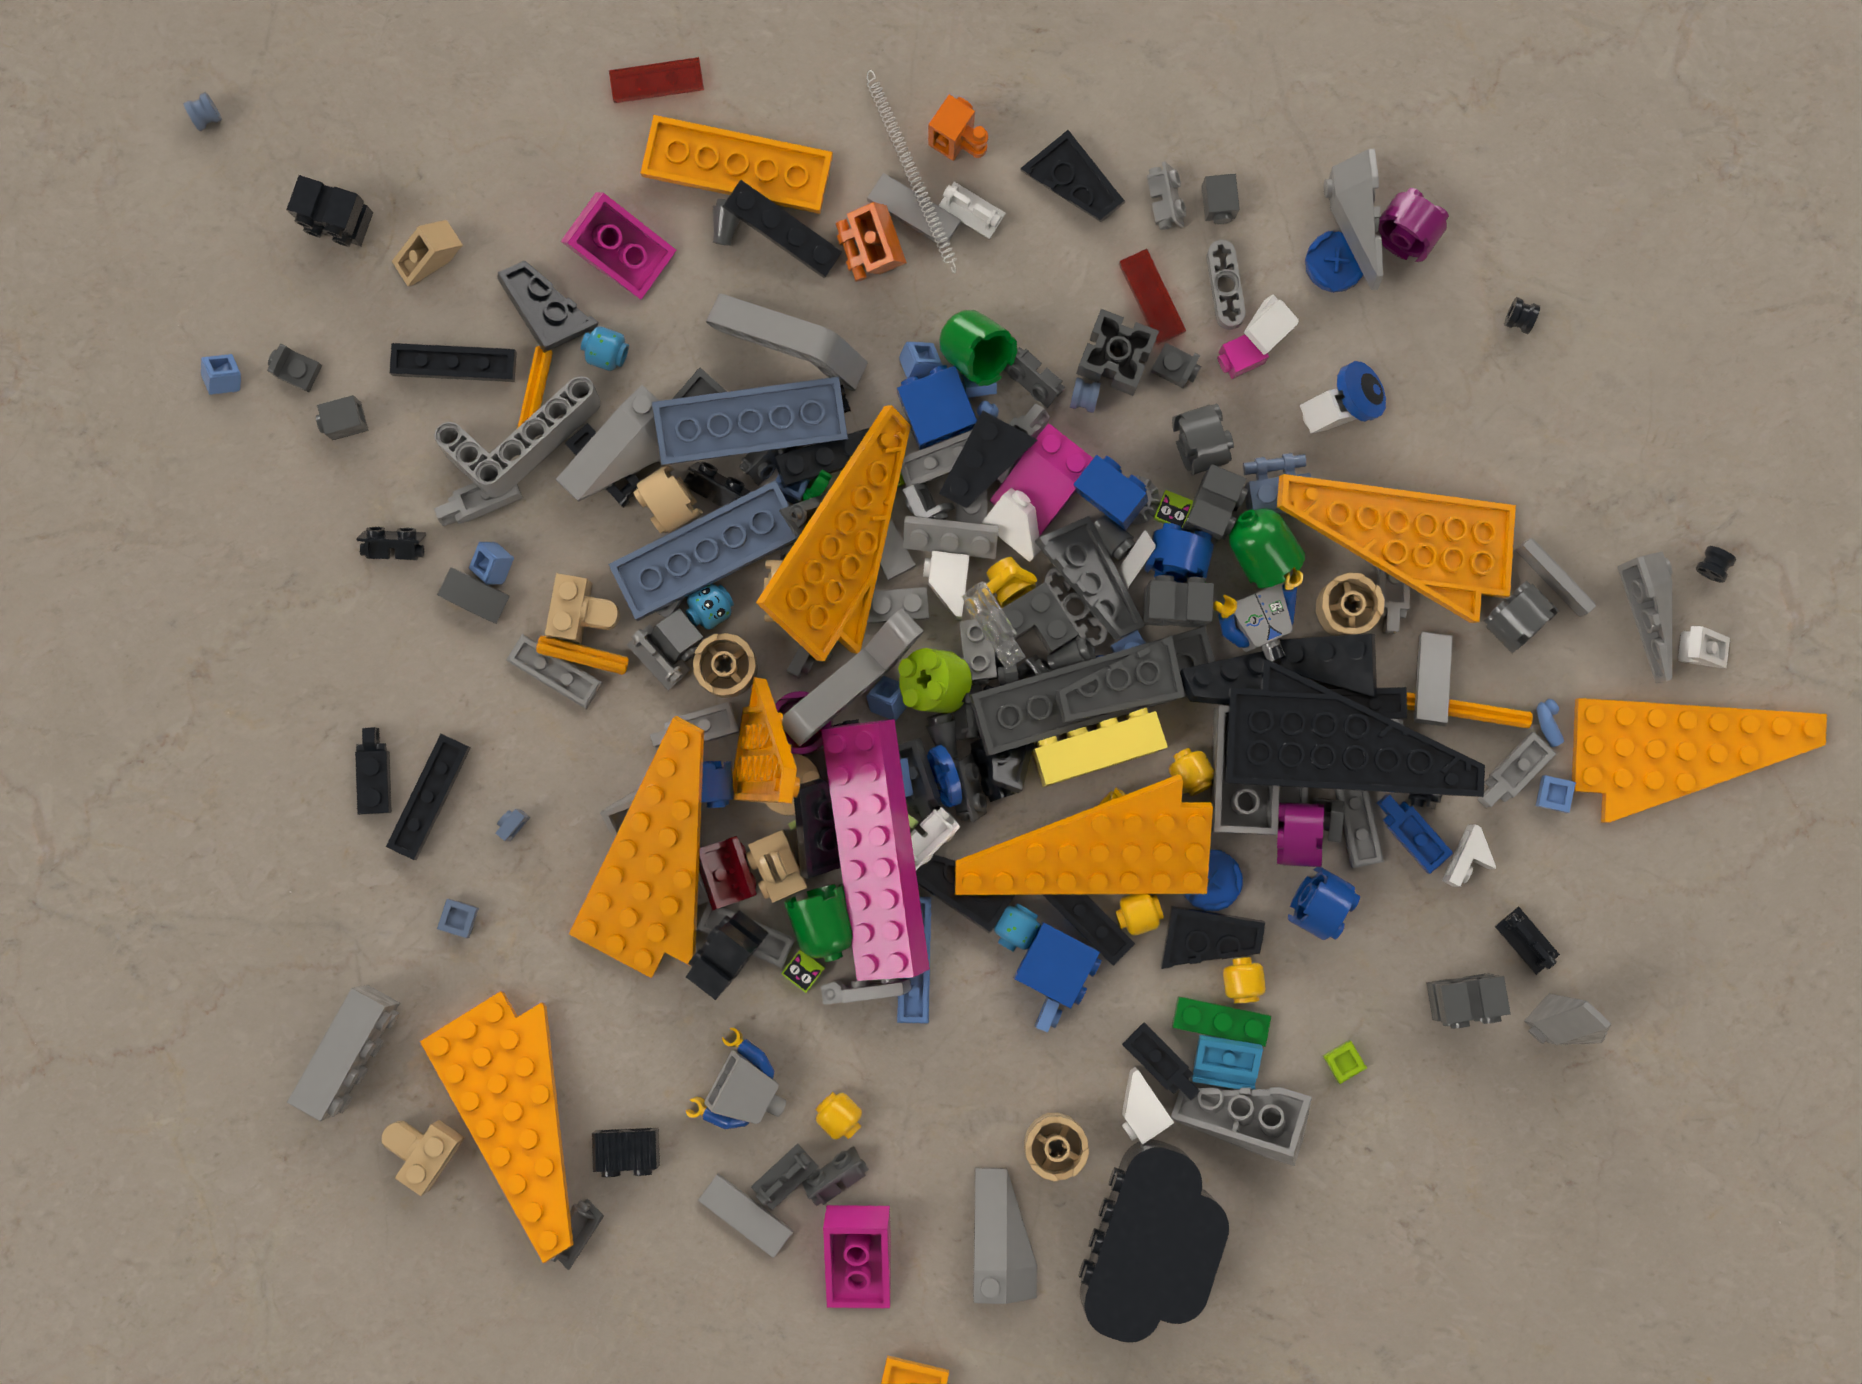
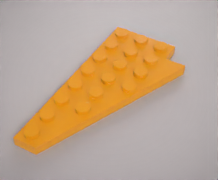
M892 405L883 407L756 601V604L817 661H825L837 640L851 653L858 654L862 648L911 425Z
M500 991L424 1038L420 1043L543 1263H546L574 1245L547 1007L545 1003L541 1002L522 1015L517 1016L505 993Z

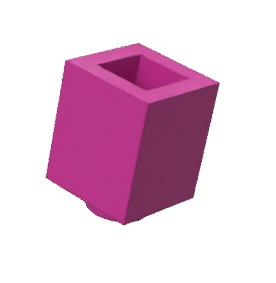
M1244 334L1223 344L1219 350L1220 355L1217 357L1224 373L1228 372L1231 379L1265 364L1269 355L1268 353L1263 355Z

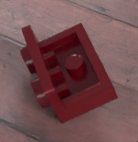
M737 836L700 848L699 872L712 911L757 895L755 877L749 872L745 860V847L739 842Z

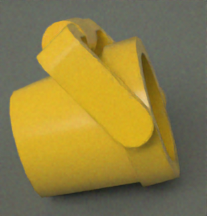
M1006 557L988 569L986 574L990 581L980 590V594L984 603L1000 610L1036 587L1037 578L1033 573L1022 569L1013 557Z

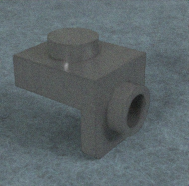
M926 483L911 484L903 489L906 495V505L915 517L945 520L948 518L947 513L955 509L953 502L942 503L936 506Z

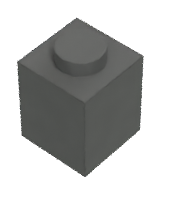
M1236 174L1205 176L1201 186L1205 221H1214V224L1231 222L1232 219L1236 218L1240 210Z
M354 395L317 405L319 415H316L318 429L330 439L337 440L369 431L362 403Z
M678 609L656 624L650 638L671 664L674 665L681 659L687 662L693 658L703 636L685 614Z

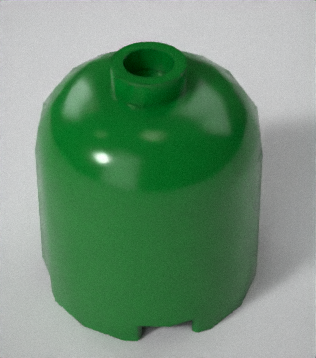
M963 310L954 314L946 321L939 337L940 351L946 360L953 366L955 365L956 369L966 378L979 386H988L999 381L1002 378L1000 373L1007 364L1013 365L1017 354V341L1011 336L1010 332L976 310Z
M1261 508L1243 512L1234 523L1229 534V544L1249 582L1256 583L1258 588H1268L1286 581L1284 575L1294 567L1298 571L1305 561L1303 548L1285 520L1272 509Z
M843 883L838 885V887L835 884H830L807 891L808 897L797 901L796 896L785 900V908L801 951L809 957H824L825 962L842 958V951L852 945L853 939Z

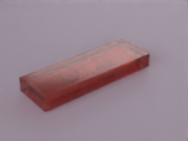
M699 57L609 70L614 103L704 90Z
M1148 249L1120 260L1119 266L1148 327L1159 331L1155 340L1157 345L1185 333L1184 324Z

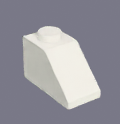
M1328 390L1300 405L1303 421L1309 428L1310 433L1326 431L1357 419L1345 408L1342 401L1345 396L1342 390Z
M1011 488L1002 495L982 523L984 525L999 526L998 536L1030 562L1041 551L1034 542L1039 538L1036 509L1030 503L1031 501L1026 494Z
M932 551L931 559L925 558L923 577H929V587L954 619L961 620L969 555Z
M1136 1067L1132 1068L1129 1072L1122 1115L1127 1122L1122 1124V1127L1132 1141L1138 1138L1144 1144L1174 1122Z

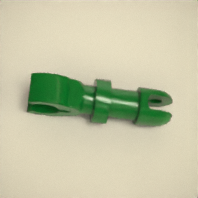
M821 470L811 488H807L803 493L802 501L821 496L829 484L832 475Z

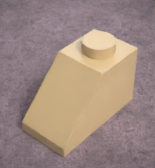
M447 220L420 225L392 260V263L406 285L412 286L448 264L463 244Z

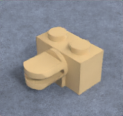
M556 573L545 635L581 644L584 627L601 630L613 629L620 620L619 608L610 600L590 597L593 583L587 578Z
M785 830L778 831L748 844L750 851L746 853L752 870L758 868L763 880L759 881L758 885L765 899L771 898L772 903L809 888L805 877L800 875V865Z
M441 1120L432 1123L424 1134L405 1121H397L388 1125L382 1134V1144L384 1147L406 1161L395 1179L420 1196L430 1191L465 1139L463 1135Z

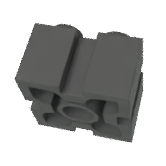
M1101 309L1090 337V341L1096 344L1087 343L1076 374L1095 382H1099L1101 376L1113 380L1111 388L1134 396L1146 366L1139 363V360L1147 362L1159 331L1137 322L1133 329L1122 325L1124 317ZM1115 348L1121 350L1120 357L1113 356L1112 352H1114Z
M1211 464L1201 480L1182 531L1191 533L1195 531L1206 532L1212 536L1211 542L1213 545L1220 539L1225 540L1236 521V518L1231 516L1232 511L1236 512L1239 506L1241 507L1248 492V489L1243 487L1247 478Z
M1159 575L1156 576L1155 580H1150L1144 588L1143 622L1145 625L1200 628L1206 627L1207 624L1212 622L1214 583H1206V578L1188 577L1187 581L1176 583L1174 576Z
M1484 973L1463 978L1426 982L1432 1020L1441 1021L1443 1026H1450L1451 1029L1469 1027V1021L1473 1019L1475 1022L1482 1021V1024L1497 1023L1502 1021L1501 1016L1511 1015L1504 976Z

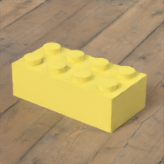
M1147 708L1129 713V715H1126L1127 720L1119 723L1117 717L1099 722L1096 725L1097 729L1088 732L1087 727H1082L1066 734L1067 739L1058 741L1056 736L1038 741V748L1032 751V755L1042 787L1168 748L1157 712L1148 713Z

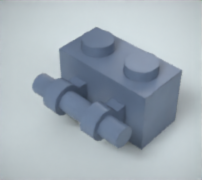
M1292 453L1282 454V458L1268 460L1265 457L1255 458L1254 462L1243 463L1244 475L1256 474L1257 479L1256 481H1249L1244 487L1248 489L1245 497L1247 510L1267 508L1276 511L1278 514L1286 513L1277 508L1279 477L1268 479L1267 472L1283 470L1284 474L1311 478L1310 473L1295 474V468L1307 465L1305 454L1293 456Z

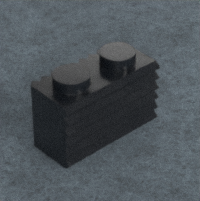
M659 1127L595 1130L592 1133L593 1172H601V1177H617L621 1175L620 1171L633 1170V1176L652 1175V1170L660 1166Z

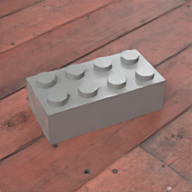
M1219 705L1214 708L1212 768L1214 769V778L1211 781L1213 784L1211 786L1210 800L1213 806L1211 832L1278 835L1279 786L1225 783L1229 706Z
M369 985L351 988L287 1103L319 1121L334 1117L339 1112L343 1113L352 1100V1096L349 1093L354 1084L359 1085L368 1071V1068L365 1067L370 1056L375 1057L381 1049L384 1040L380 1038L385 1029H391L399 1016V1012L396 1010L400 1002Z

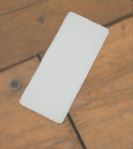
M1144 530L1117 570L1127 589L1156 548L1155 543L1146 530Z

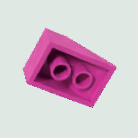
M596 192L560 241L640 300L677 251L603 192Z
M1049 423L1036 438L1038 441L1024 453L990 499V502L995 505L1002 495L1011 488L1026 494L1031 501L1030 503L1036 509L1039 537L1076 492L1073 484L1093 460V457Z
M826 1205L823 1238L827 1308H890V1206Z

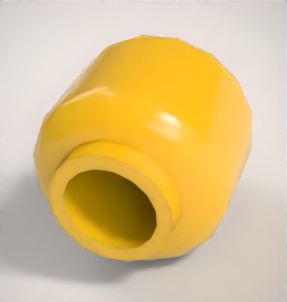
M1186 748L1173 756L1175 761L1169 766V773L1171 777L1175 775L1182 776V793H1189L1190 796H1195L1213 785L1211 781L1214 778V769L1203 751L1191 752L1190 748Z
M1130 894L1120 899V909L1115 911L1120 928L1127 927L1128 932L1133 936L1157 929L1160 924L1159 920L1164 918L1157 896H1151V894Z
M1251 957L1232 959L1233 965H1229L1223 970L1226 996L1234 999V1003L1259 1001V996L1263 995L1266 991L1263 966L1259 963H1252Z
M834 1092L830 1093L815 1109L818 1112L815 1118L817 1124L832 1139L837 1140L842 1136L849 1139L861 1128L858 1121L862 1116V1110L845 1093H838L837 1095Z

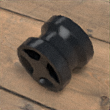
M1516 297L1508 310L1504 326L1509 328L1515 326L1520 328L1521 332L1529 334L1539 315L1540 305L1535 303L1528 305L1524 303L1523 299Z
M1708 546L1705 550L1706 557L1704 561L1698 563L1696 571L1712 581L1723 583L1728 577V568L1734 566L1736 558L1724 549Z

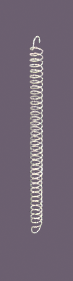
M869 70L868 73H869V72H872L873 75H874V78H872V79L870 80V81H872L873 79L876 78V76H875V74H874V72H873L872 70ZM867 73V87H869V91L872 93L871 96L874 98L873 101L876 102L880 116L883 117L882 121L885 122L884 126L887 127L886 131L889 132L891 142H900L904 137H899L895 141L892 138L900 136L902 132H897L890 136V133L898 131L900 127H895L888 131V128L896 126L898 122H893L886 126V123L894 121L896 117H891L886 121L883 120L886 117L892 116L893 112H889L884 116L881 115V113L890 111L891 107L879 111V108L886 107L889 102L877 106V103L884 102L887 97H882L885 92H880L883 89L878 87L880 82L874 83L871 87L868 85L870 81ZM902 142L897 146H895L893 143V146L896 147L895 151L898 152L897 156L900 157L899 160L900 162H902V166L904 162H908L913 159V157H908L904 161H901V157H906L910 155L911 152H906L902 156H899V152H904L908 150L909 147H904L899 151L896 150L897 147H902L906 145L907 142ZM910 162L903 166L904 171L907 173L915 171L917 167H913L908 171L905 170L906 167L913 166L915 162ZM915 172L910 176L906 173V176L909 177L908 181L911 182L910 186L913 187V192H915V197L926 196L928 192H924L919 196L916 195L917 192L924 191L926 187L914 191L915 187L922 186L924 182H919L912 186L913 182L921 180L922 177H917L913 181L909 180L910 177H915L920 172ZM926 197L922 201H919L917 198V201L920 202L919 206L922 207L921 211L924 212V217L929 218L937 214V212H933L925 216L926 212L933 211L935 207H931L926 211H923V208L932 205L933 202H928L921 206V202L930 200V197ZM939 217L933 218L931 221H927L926 218V222H929L928 227H931L930 231L933 232L932 236L935 237L934 241L937 242V247H939V252H941L940 249L949 246L950 243L938 246L939 243L948 240V238L945 237L940 241H936V238L942 237L946 233L943 232L937 236H934V233L940 232L944 228L941 227L932 231L931 229L940 226L941 222L933 226L929 224L939 220ZM948 248L941 252V257H943V253L949 252L953 248ZM950 253L946 257H943V261L945 262L946 258L953 256L955 253ZM953 258L952 261L945 262V263H951V262L953 263L954 268H955V272H954V271H953V268L951 267V270H952L953 273H956V266H955V264H954V261H956L957 258Z

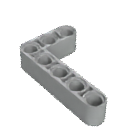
M725 294L718 295L706 320L708 325L723 333L809 361L828 378L839 377L840 385L843 384V387L848 390L855 391L868 364L867 360L830 329Z
M579 376L570 380L490 454L454 422H445L439 425L435 430L434 437L443 453L486 495L491 498H498L509 492L591 417L600 407L601 401L591 380L587 377ZM588 393L584 398H579L581 395ZM565 414L564 417L556 419L559 415ZM543 434L539 439L533 440L536 436ZM456 439L453 443L448 444L451 440ZM520 455L519 458L511 461L513 457ZM477 457L474 461L468 463L470 459ZM497 476L496 479L488 482L491 477Z
M901 608L880 628L863 650L783 715L782 726L784 731L798 746H801L887 674L923 634L922 628Z

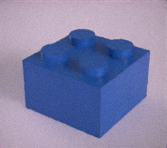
M1096 455L1073 484L1074 488L1081 497L1126 530L1148 502L1146 485L1132 474L1129 478L1124 476L1120 469L1121 466L1106 455L1102 459Z

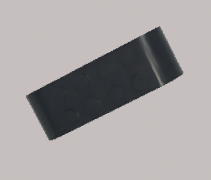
M1150 1139L1144 1144L1137 1142L1125 1152L1119 1168H1113L1108 1184L1112 1186L1109 1199L1104 1197L1098 1216L1101 1217V1224L1099 1229H1093L1088 1246L1091 1247L1089 1260H1083L1078 1275L1081 1278V1303L1091 1326L1106 1337L1126 1343L1138 1342L1150 1336L1157 1328L1160 1320L1171 1324H1182L1195 1319L1204 1310L1229 1235L1227 1215L1217 1201L1202 1189V1177L1196 1164L1180 1148L1154 1139Z

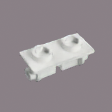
M953 182L951 186H947L943 193L944 198L939 204V207L961 219L962 223L988 239L991 238L1006 214L956 182Z
M943 807L938 811L934 809L919 824L926 831L923 836L916 829L911 832L916 870L921 865L929 862L934 852L944 843L949 842L960 828L954 817Z

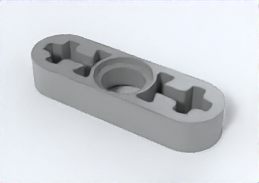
M1217 240L1210 245L1206 255L1217 323L1222 328L1233 330L1241 325L1246 314L1236 251L1233 244L1229 241ZM1219 248L1222 249L1223 253H1228V256L1224 260L1225 269L1216 273L1215 270L1220 269L1221 263L1219 257H1214L1213 255L1216 254ZM1222 277H1228L1234 282V289L1228 293L1222 292L1218 288L1217 281ZM1236 297L1237 300L1233 299L1231 301L1232 312H1238V315L1234 321H1230L1229 317H1224L1223 314L1226 313L1228 308L1227 300Z
M1056 567L1050 569L1044 578V582L1049 586L1077 631L1080 638L1085 637L1088 628L1084 623L1078 627L1075 622L1083 620L1088 613H1091L1093 618L1088 619L1089 624L1093 628L1098 626L1101 631L1098 633L1099 640H1095L1093 637L1089 639L1093 647L1101 645L1107 637V629L1076 592L1068 594L1062 602L1059 600L1058 597L1062 596L1063 592L1058 586L1052 588L1050 584L1053 581L1052 575L1056 574L1057 577L1062 575ZM1065 580L1063 586L1068 592L1071 586ZM1069 600H1081L1084 604V612L1078 616L1071 615L1066 607Z

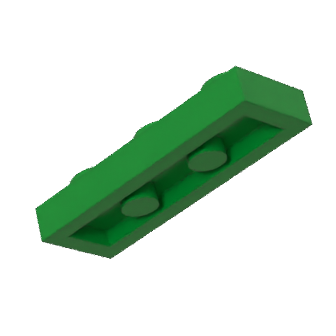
M1178 996L1172 1028L1229 1040L1261 1044L1263 1047H1266L1272 1016Z

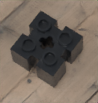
M301 175L297 178L286 209L295 217L294 222L304 227L303 231L318 238H321L322 234H329L333 236L332 241L346 247H350L351 243L362 246L373 216V211L368 205L364 204L363 199L357 193L335 186L333 188L324 185L323 182Z
M740 910L732 918L726 915L719 925H716L705 939L707 942L689 961L688 964L692 968L686 975V978L714 1000H717L737 977L769 932Z

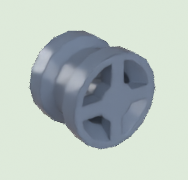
M206 92L200 94L199 99L194 102L187 101L183 103L190 119L199 131L206 129V125L210 122L218 123L222 120L218 109Z
M1076 378L1070 408L1082 407L1087 412L1094 413L1101 383L1093 382L1089 384L1085 383L1081 378Z

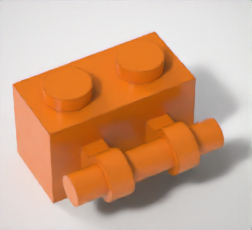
M949 94L928 124V145L952 161L955 160L962 149L975 158H981L987 152L988 133L982 126L974 128L975 111L973 106L964 98L958 97L956 99Z
M872 202L847 213L851 229L847 219L835 223L839 233L837 235L839 245H843L848 258L846 261L848 271H852L856 282L867 278L864 266L869 273L883 274L907 263L887 205ZM855 240H856V243H857V245H858V248H859V251H860V255H859V253H858V250H857V247H856V244H855Z

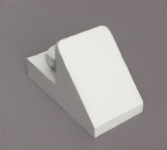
M1272 294L1263 301L1244 333L1265 355L1298 324L1299 319L1282 300H1278Z
M1691 626V631H1683L1681 633L1678 661L1727 668L1730 638L1705 627Z
M1476 824L1467 825L1442 882L1453 887H1461V884L1467 883L1471 877L1473 867L1470 865L1472 862L1487 869H1496L1495 862L1480 826Z

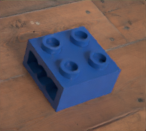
M947 365L936 367L930 371L929 376L921 379L918 376L910 377L901 382L902 386L897 387V395L907 420L911 425V430L919 450L973 430L977 419L955 365L949 368Z
M1042 922L1039 932L1028 948L1013 978L1071 1009L1074 1003L1079 1005L1087 991L1083 984L1088 975L1094 977L1102 960L1097 958L1100 953L1099 951Z

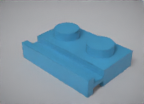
M1199 1035L1194 1061V1075L1191 1077L1192 1082L1234 1089H1255L1263 1052L1262 1045Z

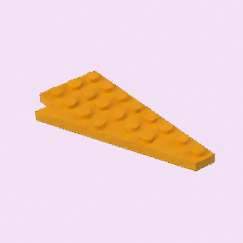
M1288 474L1279 476L1277 508L1469 623L1480 622L1481 595L1499 598L1510 597L1516 505Z
M753 677L749 706L743 707L733 767L734 799L732 800L792 804L793 797L796 798L799 793L800 777H796L797 767L791 753V744H788L782 726L783 714L777 712L767 679Z
M1577 698L1575 699L1572 760V781L1576 782L1574 792L1602 793L1601 823H1610L1825 746L1827 714Z
M678 716L672 719L569 932V935L650 978L656 973L665 953L686 964L689 963L696 953L704 730Z
M1175 775L956 860L955 895L1207 894L1213 806L1211 802H1182L1183 779L1181 775Z

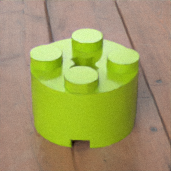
M921 648L911 653L907 658L902 659L898 666L900 674L899 687L903 703L909 708L926 712L952 713L964 704L962 700L965 694L970 692L972 676L969 665L952 651Z

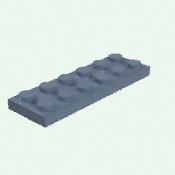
M839 377L652 402L661 465L848 439Z
M775 480L608 564L635 620L639 621L796 542L800 535L795 537L779 511L789 505L777 481Z

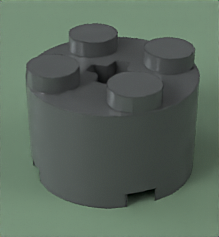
M1217 403L1172 417L1173 432L1179 431L1180 433L1176 445L1187 471L1191 470V475L1207 471L1211 464L1219 467L1228 464L1232 460L1230 449L1234 448L1233 438L1229 430L1224 431L1221 424L1223 416Z
M1526 580L1513 592V595L1506 602H1501L1484 622L1487 624L1486 628L1513 654L1533 637L1548 620H1551L1559 610L1534 584H1530Z

